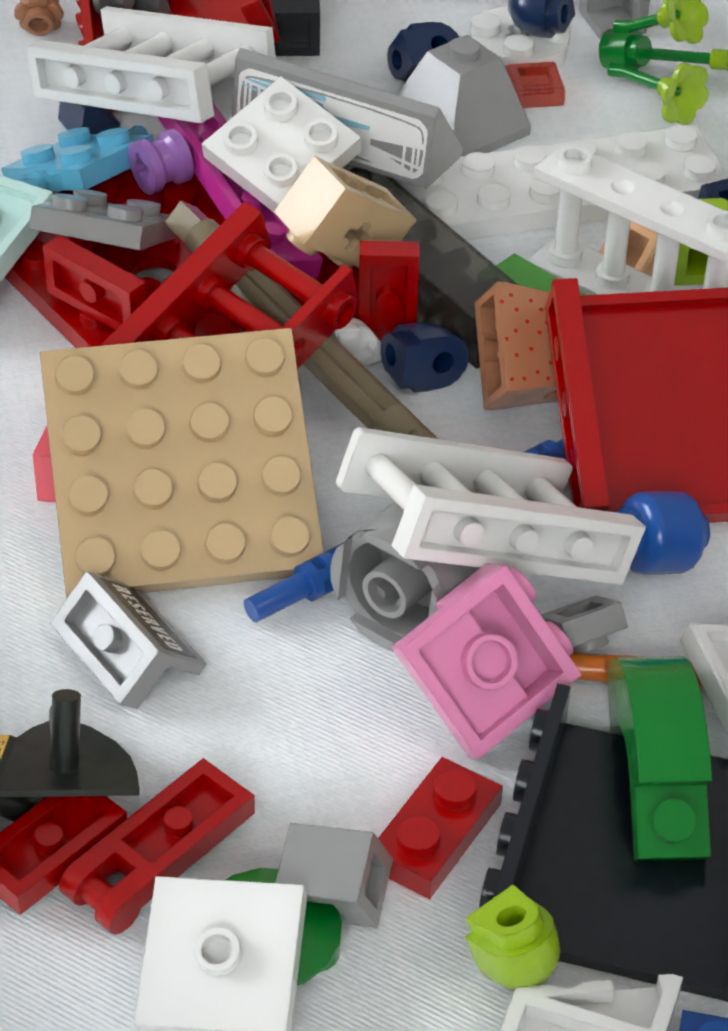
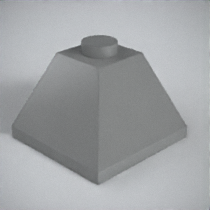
M469 35L455 38L449 43L427 51L397 94L439 107L463 148L460 157L473 152L489 153L530 135L531 125L501 58Z

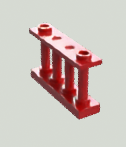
M244 201L100 346L198 337L190 332V330L208 312L217 310L248 332L291 328L298 370L336 329L344 328L355 315L360 302L353 271L342 264L324 284L315 280L270 251L272 247L262 212ZM256 269L306 303L282 325L230 291V289L248 271Z

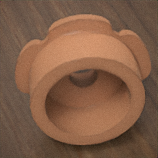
M20 0V3L14 9V17L20 20L19 25L30 34L42 36L49 34L52 30H57L61 26L60 20L63 19L64 12L59 0Z

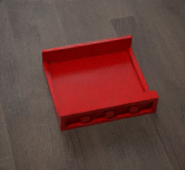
M578 278L553 279L545 312L565 460L572 465V471L568 479L571 502L579 508L616 513L620 510L626 499L635 493L643 491H679L688 493L698 502L709 523L728 522V288L580 295Z

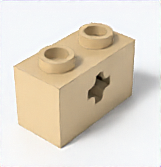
M316 156L312 158L274 211L290 229L286 236L298 249L310 256H315L320 251L325 253L338 266L344 264L351 269L353 266L359 267L360 241H402L417 221L387 188Z

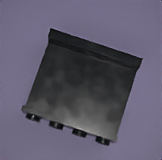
M557 683L550 709L537 708L529 739V749L537 751L534 761L522 759L520 762L514 786L513 801L521 802L518 815L506 812L503 817L496 855L504 856L505 858L501 870L488 868L482 887L479 908L511 885H514L531 900L545 908L553 917L561 951L558 961L652 984H657L658 975L674 974L683 977L681 991L728 1002V759L710 755L712 781L707 784L711 857L689 860L634 861L630 777L624 736L568 724L567 715L571 686Z

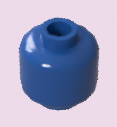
M679 491L638 492L628 497L620 510L616 512L633 515L646 526L630 566L633 572L644 575L686 572L694 568L709 543L710 525L708 519L703 514L698 502L688 493Z

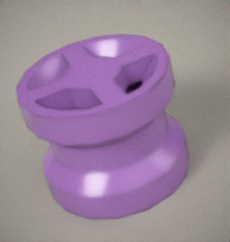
M169 129L161 132L157 140L152 142L141 139L129 145L128 160L135 181L144 193L152 195L160 192L165 184L169 182L180 185L192 180L194 175L192 155L186 141L177 130Z

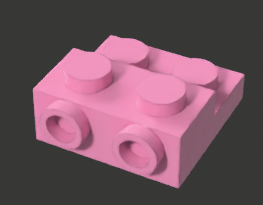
M484 564L435 603V606L438 608L435 613L391 647L466 755L477 760L535 714L537 708L541 709L551 701L557 683L569 686L582 675L569 657L573 654L574 649L567 636L553 622H545L532 603L536 599V593L530 582L519 570L512 566L508 568L506 564Z

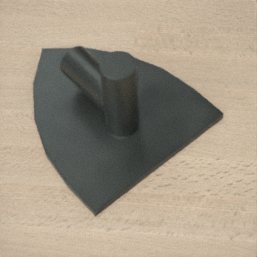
M61 689L53 692L52 706L49 710V721L34 726L16 737L0 778V797L139 796L140 788L137 770L131 756L115 740L90 726L80 723L81 694L71 689Z

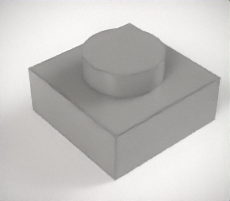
M597 595L541 614L545 622H553L564 632L573 646V653H585L599 649L609 643L607 635L628 628L622 602Z

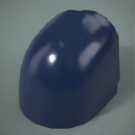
M509 0L508 10L515 26L528 35L541 38H553L556 33H565L575 16L573 0Z
M442 22L410 24L407 29L400 30L388 48L387 61L391 74L394 78L402 79L406 83L427 51L449 43L451 40L458 38L459 35L450 26Z
M427 322L403 323L396 325L393 332L383 336L381 341V359L384 369L401 389L410 388L415 393L441 389L457 381L467 368L469 349L460 337L443 326Z

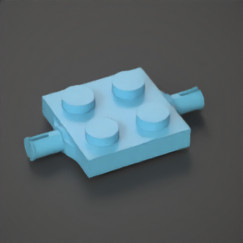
M135 125L130 129L126 127L108 129L98 134H90L87 127L74 128L59 133L57 135L59 142L55 144L36 145L20 152L22 159L1 169L5 177L52 192L89 189L130 169L128 160L129 145L141 139L152 142L154 141L153 135L148 134L142 125H138V127Z

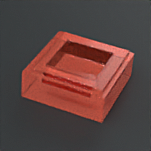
M555 62L505 65V69L523 108L564 105L565 88Z

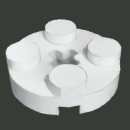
M503 6L474 15L471 19L470 37L499 56L507 73L508 67L525 68L524 76H539L552 72L564 64L570 43L571 26L569 24L565 33H556L553 38L528 35L515 26L508 6Z

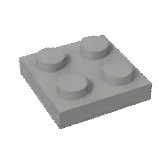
M74 189L73 195L53 194V201L33 205L31 209L29 229L135 250H142L175 239L176 236L165 224L170 215L160 213L161 204L139 199H128L126 205L106 203L107 194L94 190Z

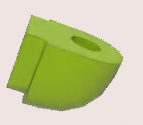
M511 885L466 917L471 933L465 937L474 961L481 973L493 982L509 990H515L517 987L542 985L554 974L561 951L553 917L545 908L527 897L516 886Z

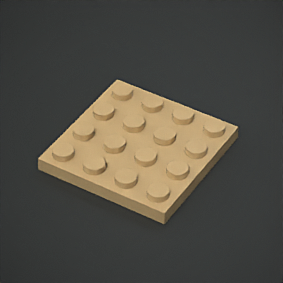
M291 328L40 351L66 599L86 571L122 582L126 586L140 590L142 593L286 578L294 575L293 570L295 566L315 556L318 557L317 555L324 552Z

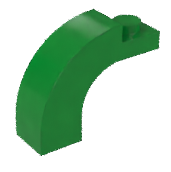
M683 656L612 658L607 663L610 731H622L626 745L630 777L634 861L710 858L707 784L712 781L711 758L705 711L693 667L689 660Z

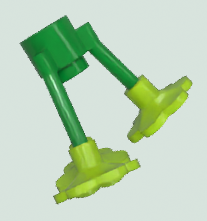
M663 0L662 8L658 9L657 14L634 20H615L613 29L606 30L600 39L599 59L602 66L607 69L608 76L624 77L657 90L664 103L662 118L666 122L689 125L694 120L697 110L706 104L709 92L705 86L708 78L707 70L700 65L692 66L688 63L709 64L711 69L728 71V50L712 49L711 53L652 48L649 37L644 36L638 30L660 25L662 28L669 27L671 36L677 42L686 40L689 44H695L702 40L703 26L708 23V9L701 0ZM650 59L684 62L676 67L672 78L665 76L660 79L638 71L641 66H646Z

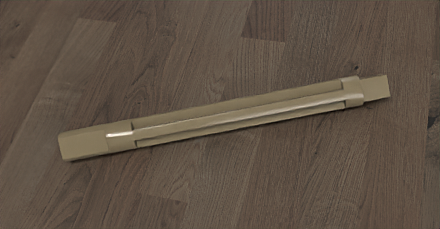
M183 201L178 203L165 221V224L185 243L186 249L191 254L220 226L213 219H209L196 206ZM256 269L248 271L230 289V291L282 325L302 307L282 286ZM332 334L303 363L367 428L438 439Z

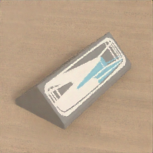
M239 48L235 59L232 117L278 78L283 77L361 137L362 151L348 163L349 165L427 189L460 158L463 148L439 107Z

